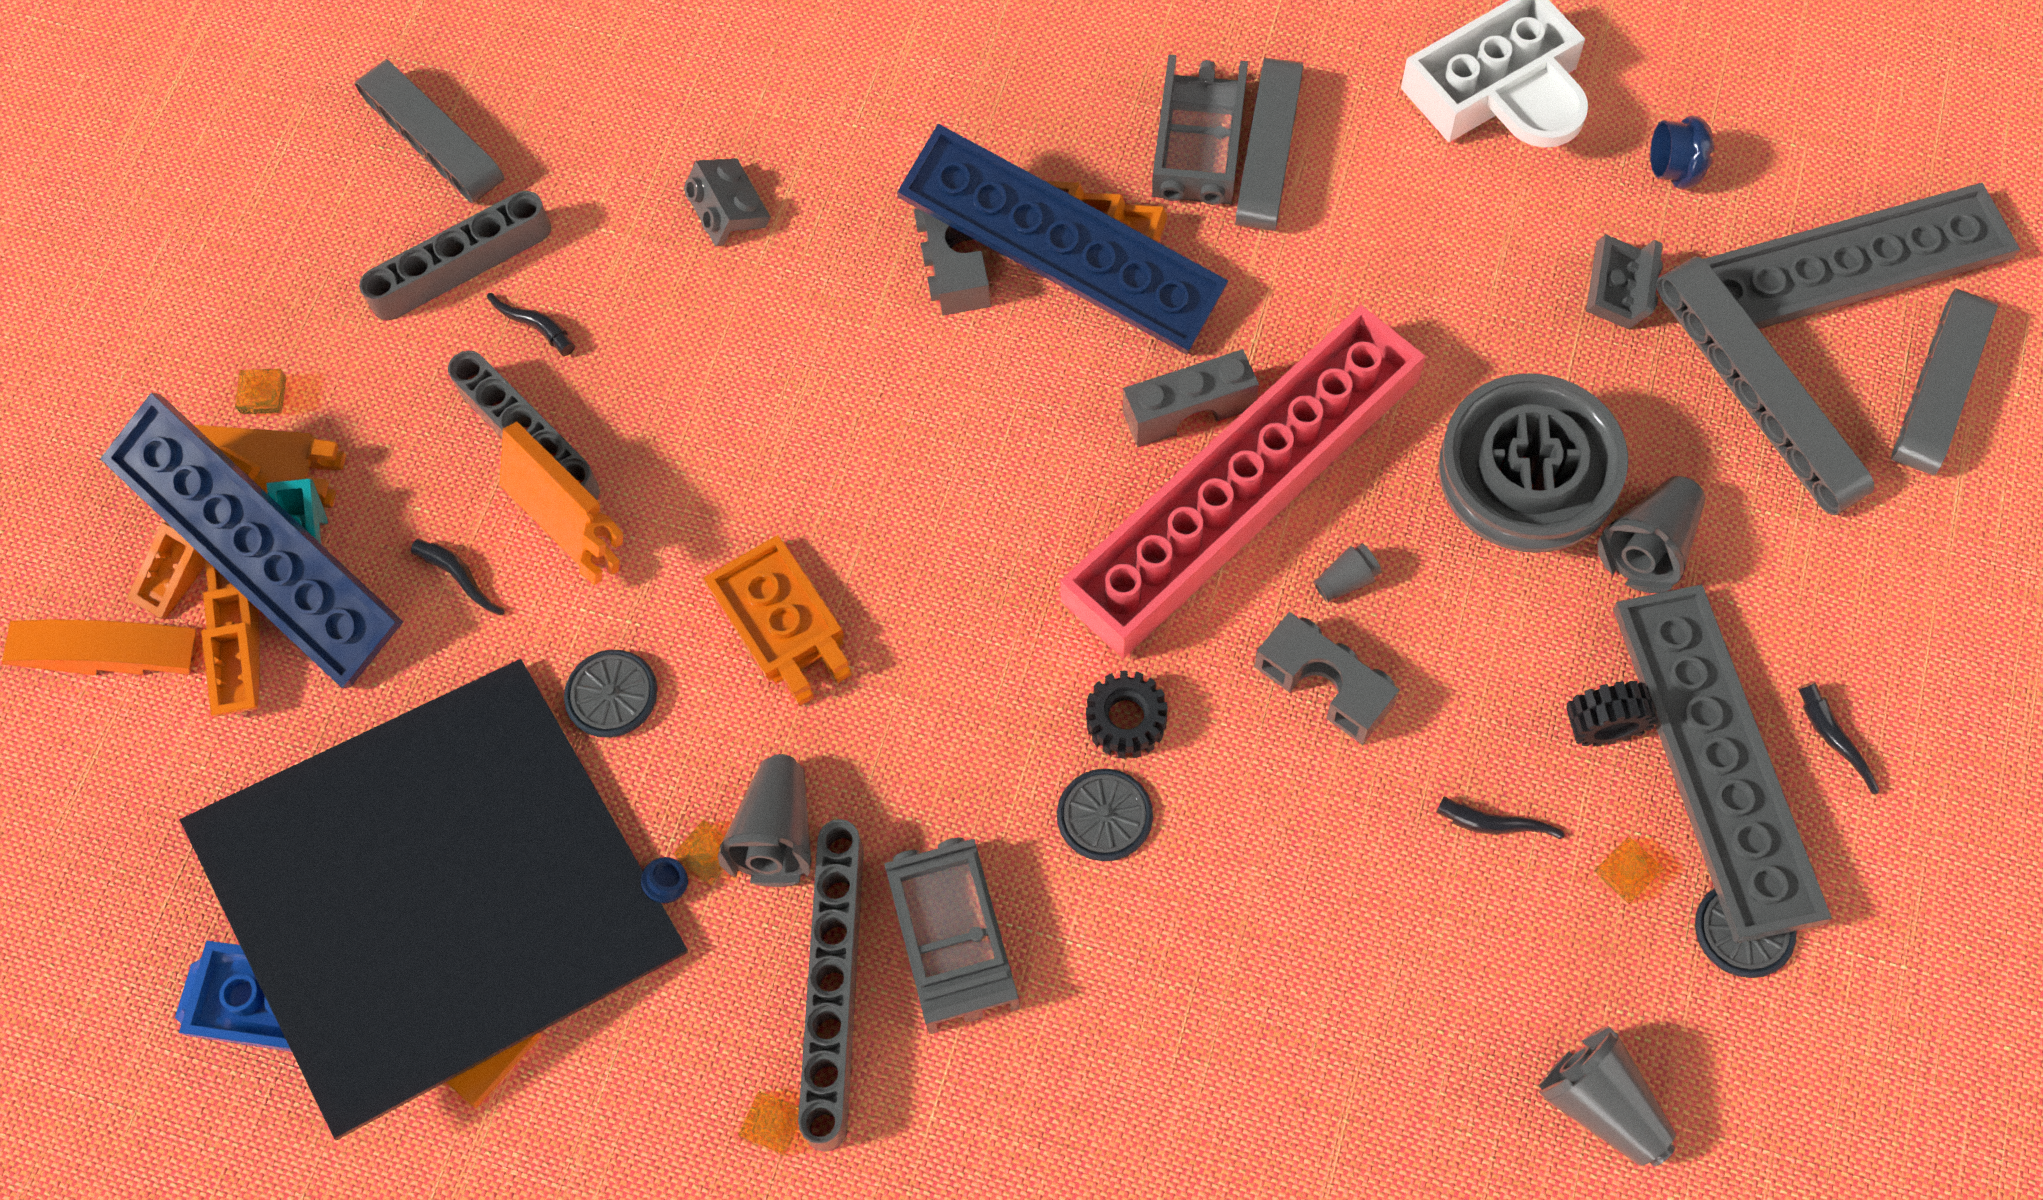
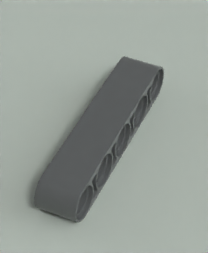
M1264 57L1235 220V225L1276 231L1301 85L1303 62Z
M385 59L354 82L358 92L371 108L470 203H475L505 179L502 171L493 159L389 60Z
M531 191L515 193L367 271L360 279L359 287L372 312L382 320L396 319L543 241L551 232V223L540 197Z
M1957 288L1953 290L1941 314L1892 451V461L1932 476L1936 475L1951 444L1996 314L1998 303Z
M469 350L462 351L450 360L448 374L459 394L501 439L503 428L515 422H518L523 428L530 426L526 431L550 454L556 453L554 458L576 480L582 479L581 485L598 500L600 494L599 485L587 461L479 353ZM476 375L474 378L467 380L469 377ZM502 401V403L492 406L494 403Z

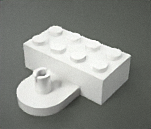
M1509 0L1408 57L1401 89L1448 142L1455 140L1492 117L1497 116L1515 137L1527 144L1537 147L1560 146L1578 135L1583 127L1588 111V101L1583 89L1568 74L1577 67L1585 38L1550 0Z

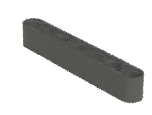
M1694 256L1659 277L1656 285L1663 302L1818 505L1828 514L1835 516L1873 493L1874 481L1869 471L1707 262L1700 257Z
M842 819L831 820L826 823L820 830L817 840L798 1116L799 1130L811 1147L822 1152L833 1151L838 1148L845 1140L848 1128L864 850L856 827L849 821ZM845 838L852 841L851 847L844 853L836 854L830 851L831 845L838 839ZM842 882L850 886L847 894L841 898L833 899L826 896L828 889L835 883ZM839 927L847 931L844 940L838 944L830 945L823 941L825 934L832 928ZM832 973L844 976L843 984L837 990L828 992L820 988L825 976ZM833 1019L841 1023L840 1031L835 1037L831 1039L818 1037V1028L826 1020ZM834 1067L838 1070L837 1080L831 1086L822 1088L814 1084L815 1075L820 1069ZM821 1115L833 1116L835 1118V1125L831 1133L823 1137L811 1134V1126L816 1118Z

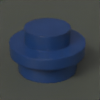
M669 857L651 861L645 867L641 876V886L645 894L652 900L660 903H670L678 900L684 894L688 885V876L682 864Z

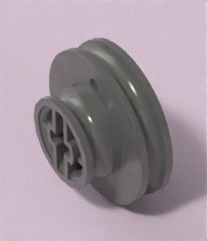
M1532 373L1515 374L1492 380L1480 386L1459 404L1449 421L1440 449L1438 472L1442 491L1449 506L1460 521L1478 536L1510 550L1531 553L1551 552L1583 541L1606 521L1626 480L1628 451L1623 432L1613 414L1597 397L1586 389L1555 376Z

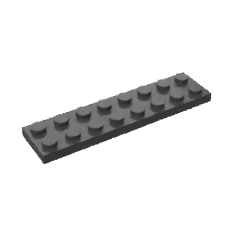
M1982 182L1704 258L1703 260L1712 268L1757 328L1761 329L2014 259L2020 248Z
M1703 585L1616 602L1613 612L1639 683L1643 682L1646 683V686L1648 685L1658 718V724L1655 727L1734 943L1827 924L1832 917Z

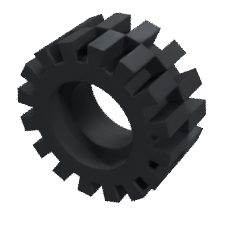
M1128 670L1120 671V678L1115 679L1113 673L1105 676L1104 684L1098 681L1094 685V693H1089L1087 698V730L1089 734H1092V741L1096 746L1103 745L1104 753L1110 755L1113 750L1117 752V758L1125 759V753H1132L1133 758L1141 757V750L1145 749L1149 753L1154 749L1155 742L1160 743L1162 740L1164 729L1166 730L1168 708L1167 702H1164V692L1162 689L1156 690V682L1152 678L1145 682L1143 681V673L1135 672L1134 678L1128 677ZM1123 700L1133 701L1142 708L1144 719L1135 728L1121 729L1115 726L1109 718V712L1113 705Z
M1624 681L1615 682L1614 686L1608 687V684L1601 685L1598 690L1591 688L1584 691L1585 695L1573 697V701H1568L1566 706L1576 743H1582V746L1593 744V747L1601 746L1603 743L1611 745L1616 744V741L1621 739L1627 741L1633 735L1641 736L1645 734L1644 730H1652L1654 725L1658 724L1648 685L1646 686V683L1630 681L1624 684Z

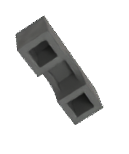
M918 208L913 209L917 232H925L927 238L926 242L920 243L924 267L932 266L934 276L927 277L931 301L939 300L942 316L991 307L989 284L982 251L960 253L951 249L957 243L973 240V238Z
M1242 349L1124 387L1123 415L1138 448L1177 435L1178 425L1188 416L1200 411L1211 410L1216 422L1242 414L1257 400L1259 383Z
M1290 611L1258 648L1254 667L1289 693L1305 677L1317 675L1329 679L1335 685L1338 694L1330 703L1326 719L1362 745L1394 707L1400 690L1385 672L1379 669H1370L1358 660L1356 653L1342 643H1333L1322 635L1320 628L1314 622L1305 617L1299 619Z

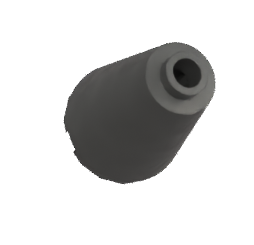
M1682 476L1671 477L1611 522L1604 529L1597 542L1598 555L1605 568L1612 575L1617 570L1621 575L1628 578L1625 585L1634 590L1649 594L1670 590L1682 578L1706 500L1702 488L1692 479Z
M776 754L771 758L764 759L760 763L719 848V864L728 874L737 878L738 871L751 875V884L768 887L793 886L800 883L802 874L805 873L806 877L810 874L812 860L805 771L793 757Z
M1609 1026L1600 1028L1582 1040L1586 1047H1583L1574 1055L1570 1051L1567 1052L1549 1070L1539 1085L1542 1089L1539 1093L1547 1102L1637 1165L1644 1166L1651 1163L1653 1167H1656L1666 1161L1675 1151L1676 1147L1672 1142L1676 1137V1132L1619 1035Z

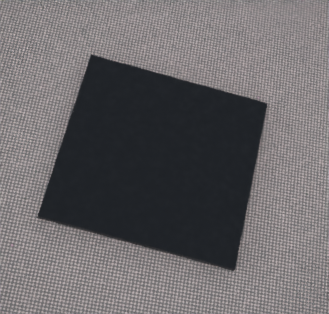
M522 659L516 660L179 819L335 1141L688 953L687 947L663 905L649 898L643 891L641 886L643 870Z

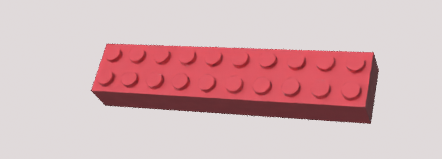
M1363 305L1358 306L1060 580L1061 603L1124 659L1419 382L1425 355Z

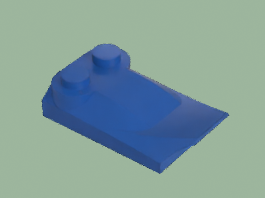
M206 940L202 957L190 966L175 1015V1019L181 1024L179 1033L184 1036L292 1052L241 946Z

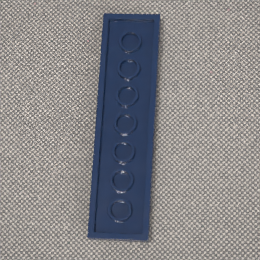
M939 123L897 191L899 199L1188 355L1228 283L1227 279Z
M150 393L100 458L102 462L341 688H351L404 622L161 394Z

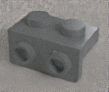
M737 158L695 161L690 175L685 182L684 191L686 198L691 202L700 218L704 230L708 233L715 246H724L731 231L766 228L771 217Z
M1607 234L1596 241L1586 312L1626 329H1630L1644 318L1651 316L1658 303L1656 282L1663 267L1661 260L1663 244L1653 240L1644 248L1639 249Z

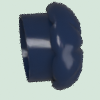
M1692 115L1686 117L1681 122L1662 120L1658 123L1652 136L1650 148L1651 168L1655 177L1671 180L1674 187L1680 190L1693 188L1703 180L1711 166L1712 157L1710 154L1714 150L1711 127L1703 118Z

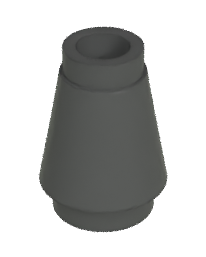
M1361 543L1355 548L1349 546L1313 583L1322 598L1329 603L1333 599L1374 583V577L1380 574L1382 570L1371 551Z

